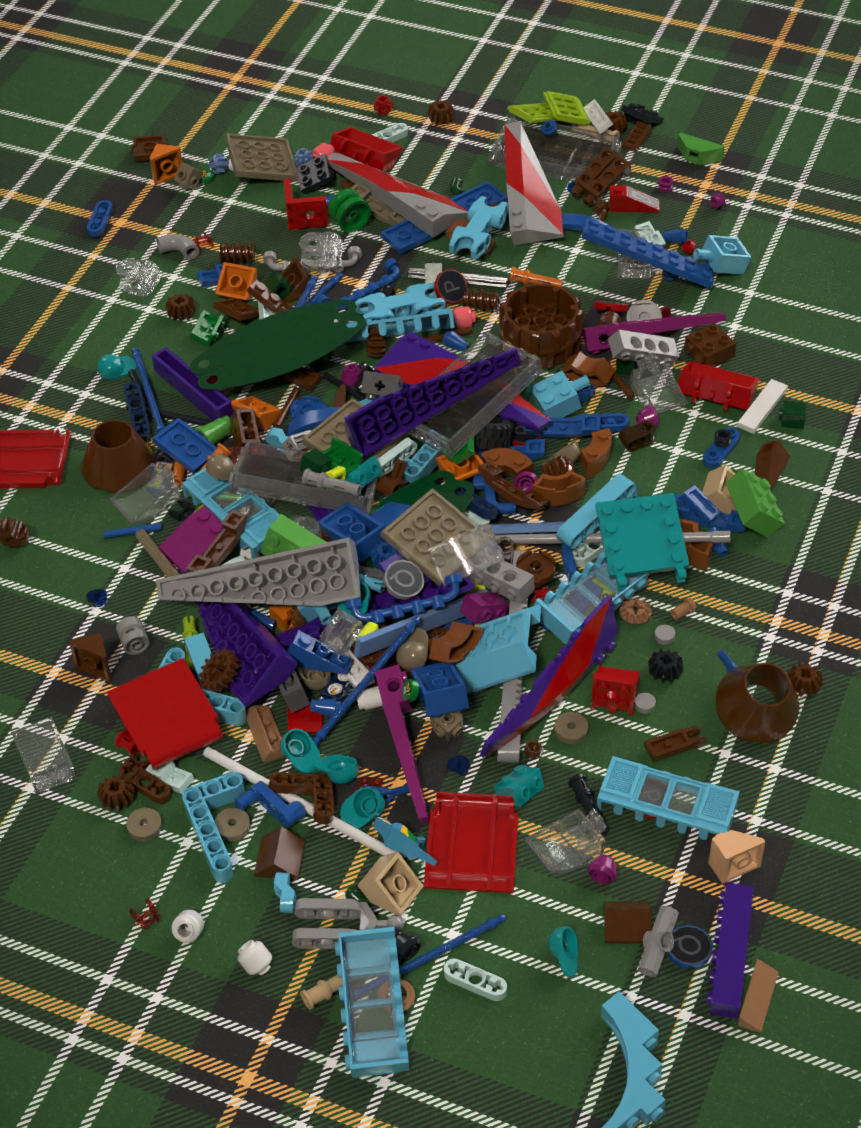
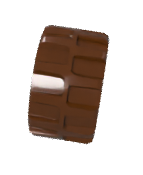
M543 282V284H525L523 287L507 294L506 301L502 302L499 308L500 348L503 352L516 348L521 365L532 370L535 368L553 369L555 366L565 364L569 357L579 352L582 339L583 312L581 310V302L577 297L569 293L567 288Z

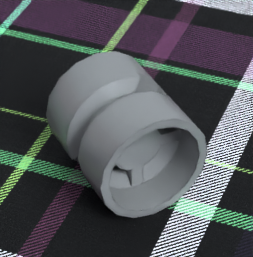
M129 616L119 621L116 631L124 651L130 655H137L145 651L150 643L141 620L138 617Z

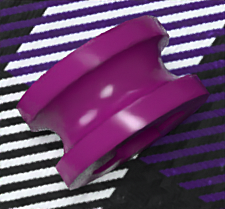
M669 176L659 178V190L664 192L671 191L673 189V179Z
M722 193L711 195L710 200L714 209L725 206V198Z

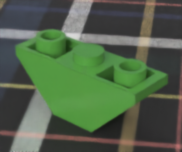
M681 132L679 133L678 149L686 161L704 165L723 160L725 146Z

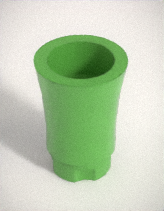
M226 415L194 429L213 445H216L232 433L230 420Z

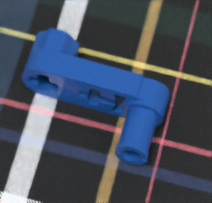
M481 474L473 476L474 491H484V499L497 507V517L500 514H516V504L512 502L498 503L495 498V491L487 484Z
M262 781L257 782L248 789L249 791L234 799L236 807L242 811L255 801L259 802L285 828H289L306 816L305 810L298 801H293L287 805Z

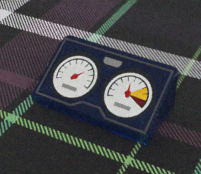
M336 673L320 696L324 699L336 698V700L342 701L352 687V684L343 674Z

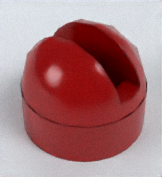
M689 239L683 244L682 251L691 255L693 252H696L697 246Z

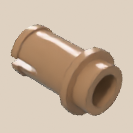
M685 598L681 604L670 610L672 618L678 621L689 612L693 613L697 607L696 603L692 598Z

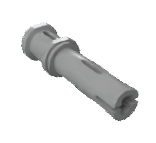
M307 468L302 476V485L304 486L312 485L320 490L328 488L355 496L361 493V484L332 478L324 472L320 474L312 472L311 469Z

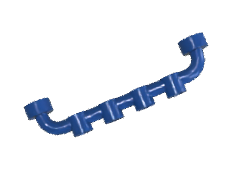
M394 258L388 259L384 264V269L392 274L389 276L387 274L383 275L379 281L375 283L370 282L366 288L362 290L357 289L353 292V295L349 297L344 296L340 300L356 301L366 297L369 293H380V288L387 283L393 286L394 280L400 274L399 263ZM322 294L316 298L315 303L327 302L330 299L325 294ZM340 305L337 308V310L343 308L345 311L348 310V307L346 305Z
M456 573L445 577L446 586H451V590L444 595H436L424 600L395 605L367 614L359 611V608L362 607L361 598L345 601L346 610H351L353 617L362 622L372 621L375 624L384 623V618L392 616L393 620L404 618V613L412 611L413 615L422 614L425 612L424 608L430 606L433 607V610L445 608L444 603L453 600L458 595L459 583H462L461 574Z

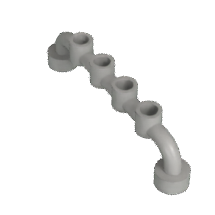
M352 246L348 249L349 260L336 258L333 261L319 259L316 262H308L307 260H301L300 262L306 274L309 273V269H316L318 273L323 274L326 272V268H333L335 272L340 273L343 271V267L354 265L362 257L361 248ZM266 251L263 254V262L274 271L283 272L291 263L290 261H284L282 264H275L277 262V255L273 251Z

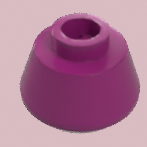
M351 363L344 367L341 381L350 387H355L354 383L357 381L358 375L364 372L357 364Z
M649 405L645 406L638 412L636 423L650 421L655 424L656 429L659 425V418L655 408Z
M524 471L515 477L514 485L529 494L532 492V485L538 480V477L532 472Z
M608 855L596 857L587 867L589 876L598 883L610 884L617 878L616 863Z

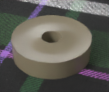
M563 713L555 721V735L563 743L578 744L588 735V722L579 713Z
M140 808L128 816L126 827L132 839L139 842H147L160 834L162 821L159 813L154 809Z
M239 808L225 809L215 819L216 827L224 841H239L246 837L250 831L249 816Z

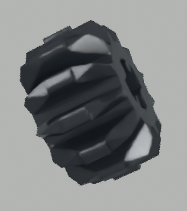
M660 648L658 653L653 652L652 657L648 661L650 675H653L654 680L661 679L662 684L665 680H668L670 683H672L673 679L678 680L683 672L682 657L678 656L677 651L671 653L670 649L663 651Z

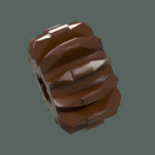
M446 100L434 101L429 104L428 117L436 125L448 124L453 121L454 107L450 102L447 103Z
M616 110L614 112H605L613 123L608 130H618L620 134H623L627 127L626 115H623L622 112H616Z
M180 293L179 295L173 294V297L168 298L166 310L170 318H173L174 321L177 319L181 321L182 319L188 320V317H193L196 307L191 296Z
M378 327L368 329L369 336L366 338L368 357L384 356L385 335L381 336L379 334Z
M558 456L547 461V464L542 466V473L549 476H559L569 470L575 472L574 465L567 456Z
M6 517L5 520H1L0 542L3 543V546L7 545L9 548L15 547L18 549L19 546L23 547L29 537L30 530L27 528L28 525L22 524V520L17 521L15 518L10 519Z
M799 662L797 666L793 665L789 673H787L800 697L806 694L810 698L812 694H817L820 687H822V671H817V666L811 667L809 662L806 665Z
M114 774L111 779L105 777L104 783H99L98 799L101 805L107 807L109 811L113 808L119 811L120 807L127 808L128 803L133 802L134 787L129 778L125 779L122 774L118 778Z

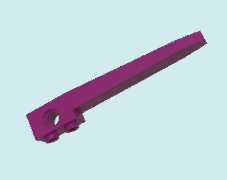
M720 312L616 322L582 328L585 349L590 351V353H599L601 349L606 348L611 351L608 339L618 330L652 334L727 320L726 313ZM602 334L607 335V340L604 343L599 342V337Z
M398 664L375 671L384 712L418 818L421 824L430 822L404 714L405 711L412 710L411 701L404 700L402 697V687L408 676L406 671L402 672Z

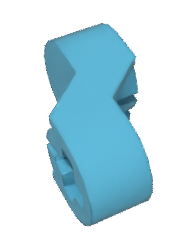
M271 428L265 437L266 442L285 453L281 444L288 436H285L283 429Z
M276 872L274 892L280 898V912L294 913L296 893L290 887V873Z

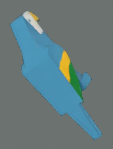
M376 817L373 827L381 834L384 846L412 860L416 857L431 865H436L437 860L422 850L426 838L414 836L400 823L391 824L390 821L382 817Z

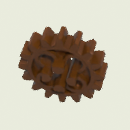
M225 648L222 651L217 649L216 654L211 653V658L209 660L205 659V666H201L203 672L199 674L201 677L199 682L208 691L221 692L223 687L227 689L228 683L234 682L233 676L238 674L235 670L240 667L237 664L239 658L232 651Z

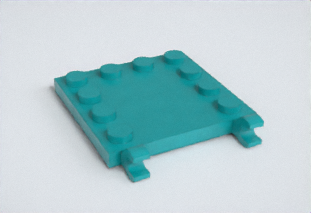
M674 493L604 501L595 504L609 579H616L618 591L624 590L627 586L625 576L675 570L677 583L685 582V578H687L685 569L689 568V561Z

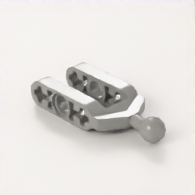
M301 898L295 902L294 914L302 919L351 920L360 918V930L394 927L395 934L401 932L404 927V922L399 916H391L388 920H377L367 902H359L355 899ZM298 928L293 931L292 945L301 949H335V942L339 941L338 933L359 930L345 928Z

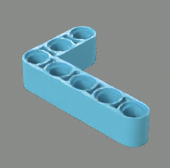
M437 436L431 437L412 459H406L407 465L402 478L412 483L429 475L438 465L436 457L444 455L443 440Z
M617 474L558 529L556 537L571 549L576 548L599 527L595 504L597 502L638 497L637 485L624 475Z
M181 648L170 649L159 668L181 658L186 662L184 651ZM202 689L218 716V722L240 726L247 721L246 706L238 698Z
M231 772L185 789L182 794L188 819L211 873L219 883L230 881L233 877L231 859L209 810L234 802V799L245 793L243 778L237 772Z

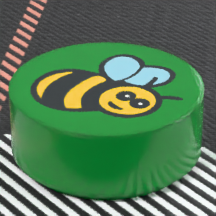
M210 169L201 170L203 174L199 182L203 184L211 183L214 180V172Z
M407 679L402 687V697L404 700L414 701L419 694V684L416 680Z

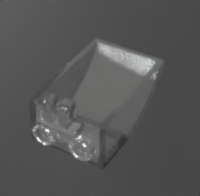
M619 229L621 232H629L632 236L644 238L653 244V230ZM618 252L617 278L652 279V265Z
M653 353L649 354L648 357L647 355L642 356L641 361L637 362L639 368L632 370L629 384L642 407L652 406L658 414L687 405L688 402L666 361L657 363Z
M161 462L158 467L151 463L109 500L131 524H136L158 516L182 497V495L178 491L180 489L179 485L174 481L176 475L165 462Z
M488 523L428 549L444 587L446 586L445 577L448 575L460 573L461 578L464 579L504 561L503 551L498 546L495 540V533Z
M52 717L11 732L35 794L47 791L52 787L67 783L76 778L73 764Z
M577 809L524 840L549 871L565 873L583 867L596 857L604 855L605 839L600 833L605 831L606 828L603 825V818L598 815L595 809H592L587 816L580 809Z

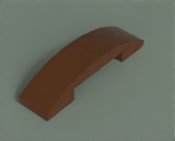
M490 461L478 467V471L487 484L506 500L530 509H540L549 504L550 500L535 490L527 494L502 477L504 470Z
M232 509L221 523L223 530L203 555L196 554L186 567V570L194 572L220 565L238 542L248 516Z

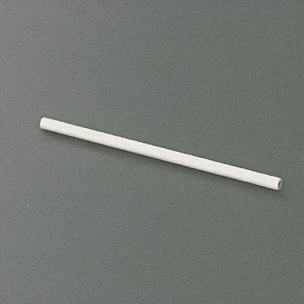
M210 747L204 750L203 756L232 772L239 773L242 778L253 784L262 781L268 786L269 780ZM275 793L289 804L293 801H298L305 810V813L313 816L312 803L296 794ZM333 816L332 822L327 824L383 856L396 852L384 846L381 841Z

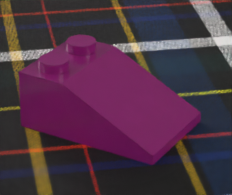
M204 505L191 514L159 546V549L184 574L186 567L196 554L203 555L223 530L222 522Z

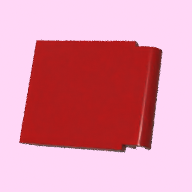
M58 428L56 431L0 430V489L46 488V485L61 484L70 440V430L66 428L65 435L60 434Z
M183 658L107 691L114 709L139 754L146 756L152 770L223 738L221 729L217 724L219 721L218 716Z
M436 791L435 809H431L427 854L437 860L435 866L427 862L425 864V889L514 893L518 813H514L515 803L513 796Z

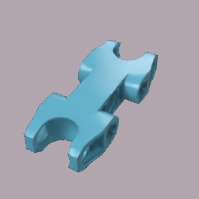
M481 196L476 200L468 211L467 219L470 222L466 228L457 226L453 231L449 244V253L456 254L460 249L468 248L471 249V259H478L484 254L490 245L491 235L488 233L492 227L501 229L505 223L508 213V202H501L498 206L490 207L487 206V197Z
M434 283L412 285L405 290V293L386 297L384 293L370 294L355 302L357 306L356 312L364 314L365 320H381L418 315L421 312L446 309L444 299L436 298L435 290L432 293L426 294L429 289H434ZM363 303L368 304L367 307L359 308V306ZM441 304V306L437 309L432 308V306Z

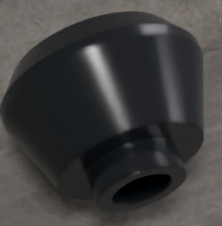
M398 932L395 934L398 961L406 962L418 953L421 947L420 938L408 932Z

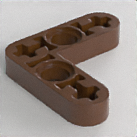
M136 750L120 766L119 775L122 774L125 779L129 778L134 790L157 804L169 802L172 796L170 786L145 770L150 765V762L138 761L141 755ZM143 780L151 781L148 786L139 785Z
M276 772L270 775L268 787L274 793L312 795L314 820L323 825L332 822L334 814L332 781L328 776ZM300 782L304 783L305 785H297L295 783ZM318 798H325L327 801H322Z

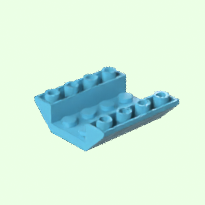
M539 604L477 626L484 628L477 646L473 651L470 650L464 656V659L453 664L466 685L467 694L535 672L537 655L528 647L529 627L540 623L541 606Z

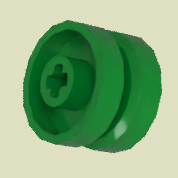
M343 189L332 197L328 205V214L344 232L352 233L360 230L367 224L371 215V208L355 190Z

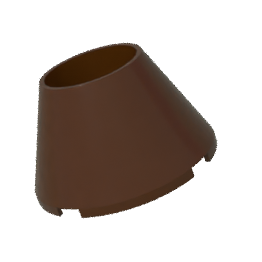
M108 420L99 424L92 432L81 463L82 475L87 484L96 490L100 488L107 490L108 493L131 491L142 486L150 479L155 465V454L152 448L130 424L122 420Z
M755 663L738 666L722 678L716 690L715 707L722 724L733 735L747 742L750 740L763 744L777 741L791 731L799 715V698L789 676L782 668L771 663ZM761 685L766 687L776 697L777 704L768 705L758 702L750 695L747 686Z

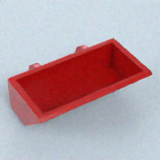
M352 127L345 128L331 135L330 144L334 147L336 153L383 172L393 167L403 150L402 146Z
M689 361L680 372L677 392L691 395V402L695 404L699 398L724 404L723 411L728 412L731 406L748 410L754 399L760 379Z

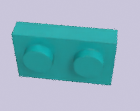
M370 457L348 474L349 477L344 481L361 484L363 488L382 473L377 457Z
M519 765L509 775L504 776L494 786L496 794L513 796L515 806L521 807L544 788V782L540 768Z

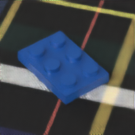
M177 418L152 439V443L193 475L205 465L208 455L211 456L217 449L215 445L180 418Z

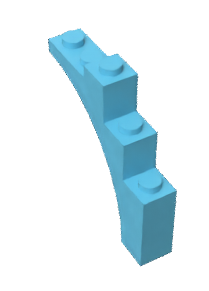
M617 992L602 1004L601 1018L613 1031L621 1046L626 1062L627 1085L621 1103L610 1120L602 1128H635L640 1120L647 1126L652 1121L657 1122L665 1113L666 1100L652 1087L662 1077V1064L650 1053L658 1044L659 1029L620 992Z

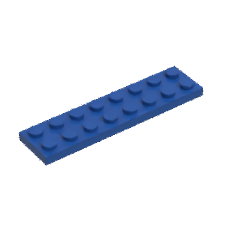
M486 181L450 200L469 211L472 204L481 196L487 197V206L495 202L498 204L508 202V196L492 183ZM404 220L381 231V238L399 254L435 238L408 220ZM446 229L445 231L441 232L440 234H438L437 236H439V235L445 233V232L447 231V229Z
M585 218L582 230L583 239L711 288L713 284V270L709 264L697 262L689 256L684 257L677 251H669L659 244L649 243L644 238H636L629 232H621L611 225L601 224L596 219Z

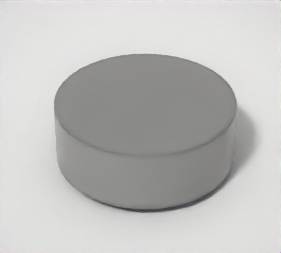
M660 625L655 630V640L659 644L669 645L674 642L676 632L669 625Z
M649 693L638 694L635 698V709L643 714L653 712L656 706L655 697Z

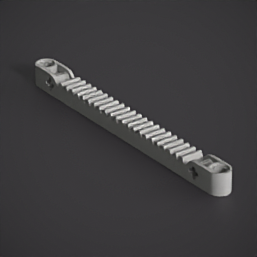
M514 550V566H516L518 557L527 551ZM528 597L521 604L510 600L509 614L528 608ZM523 676L503 682L500 723L504 722L511 709H516L520 702ZM521 734L498 749L497 762L519 763Z

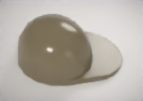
M576 441L570 443L543 461L541 466L558 456H567L572 463L576 462L581 453Z
M224 454L212 455L207 461L206 472L216 479L242 482L247 478L246 471L233 464L232 460Z
M415 628V631L409 634L397 651L396 661L400 667L409 672L410 669L424 666L427 660L428 635L425 630Z
M299 666L295 667L303 685L307 689L321 690L327 687L331 681V672L305 669Z

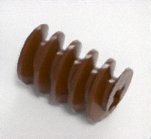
M225 242L224 246L220 243L219 258L221 263H224L226 259L228 263H231L232 260H234V263H238L240 259L241 263L244 264L247 259V262L251 264L255 260V243L252 242L251 247H249L247 242H245L244 247H242L241 242L238 243L237 247H235L234 242L231 243L230 247L227 242Z
M467 287L463 296V307L467 305V307L472 309L474 306L475 310L481 307V311H485L488 308L489 312H492L494 308L495 312L498 313L500 296L497 294V290L491 295L490 289L484 294L483 289L477 293L476 288H474L471 293L469 287Z

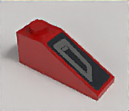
M610 186L609 212L659 213V199L628 186Z

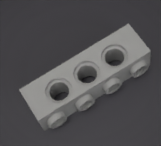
M618 330L608 339L613 358L670 366L680 357L674 338Z
M480 550L459 569L467 578L519 604L535 590L534 575L483 550Z

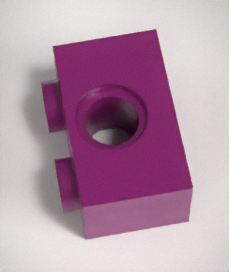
M495 592L465 594L459 612L475 624L486 623L506 616L510 603Z

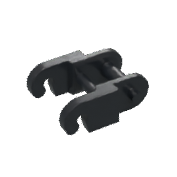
M179 499L177 503L184 509L181 512L169 509L167 513L178 521H185L196 509L190 506V503Z

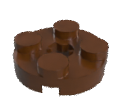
M527 551L517 559L516 567L534 575L535 588L548 583L556 574L555 560L547 552L539 551V553H532V551Z

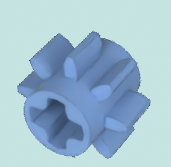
M306 148L297 150L296 155H294L296 166L314 159L312 151L308 152Z
M216 153V155L210 158L209 167L214 170V174H222L228 169L229 161L227 158H224V154Z

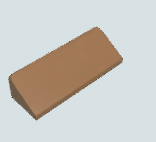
M251 705L246 712L247 722L262 761L268 762L284 757L280 751L281 735L270 707Z
M758 959L740 1013L738 1026L761 1033L779 972Z

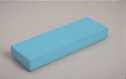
M204 632L184 638L185 646L199 681L201 679L199 674L203 672L201 666H205V659L209 660L211 658V650Z

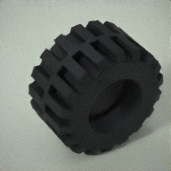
M474 413L467 417L466 425L469 423L474 426L475 448L488 451L495 448L510 447L513 422L502 419L497 414Z

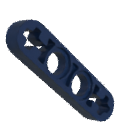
M129 382L124 386V394L132 427L145 442H148L152 437L142 392L138 383ZM131 390H134L135 396L133 397L131 394ZM133 403H141L137 408L131 407ZM137 417H144V420L141 422L135 421ZM140 428H144V435H141Z
M462 487L454 490V494L457 496H462L466 493V489ZM474 493L467 509L483 519H495L497 517V507Z

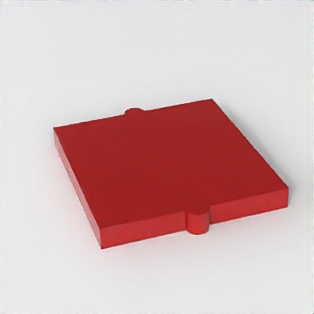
M287 705L288 731L302 729L308 734H315L323 727L322 715L310 712V705L291 713Z

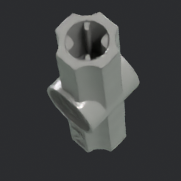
M660 906L652 931H647L644 934L643 945L645 951L638 967V971L641 974L656 977L665 952L672 950L674 946L672 931L679 914L674 908Z

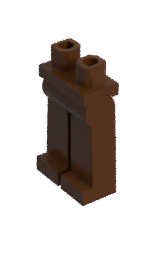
M605 146L580 177L575 179V186L571 190L572 196L579 198L584 194L586 197L583 199V203L590 208L605 197L610 190V186H614L624 175L627 176L631 172V163Z

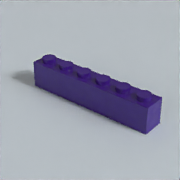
M167 347L152 355L154 371L212 421L225 415L229 418L233 414L231 401L217 389L200 388L197 382L199 379L198 374L193 373L190 367Z
M727 882L725 891L720 892L719 904L723 905V911L718 910L716 924H721L720 930L715 931L714 943L718 944V950L713 949L711 962L716 964V968L710 971L709 984H713V991L708 990L706 1002L707 1005H711V1015L734 1019L739 1017L754 891L753 886Z

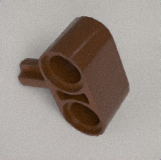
M397 459L392 474L382 476L378 480L376 491L389 496L410 484L409 481L402 478L407 465L406 462Z

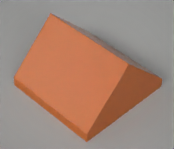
M156 144L150 156L155 186L175 178L182 163L179 146Z
M224 262L215 295L249 301L252 295L247 292V289L257 280V268Z
M254 396L231 401L234 411L236 409H254L257 428L265 432L268 431L282 411V409Z
M475 451L470 458L458 465L448 460L445 455L436 457L440 471L446 470L454 474L455 479L459 481L479 474L478 467L484 464Z

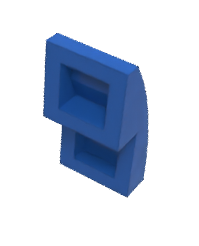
M215 264L214 270L197 271V278L201 287L218 284L223 264Z

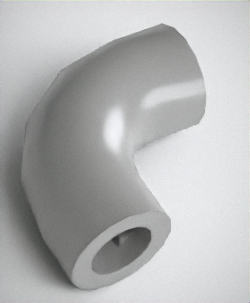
M170 234L156 237L157 246L161 254L169 251H179L189 260L196 258L199 254L198 246L187 236Z

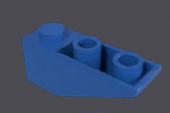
M298 630L287 649V652L298 663L297 666L305 669L347 674L353 661L352 658Z

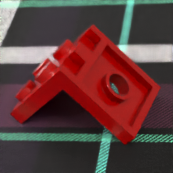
M290 178L284 179L288 229L328 227L326 196L292 199ZM308 211L315 212L312 215L306 214Z
M598 666V671L593 674L591 710H595L596 707L608 708L610 713H616V710L629 711L628 715L633 716L640 672Z

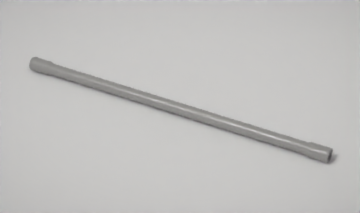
M730 531L682 532L684 542H731ZM591 533L581 543H602L601 534ZM556 534L489 535L492 538L490 544H496V541L503 536L509 537L513 544H563L556 537Z

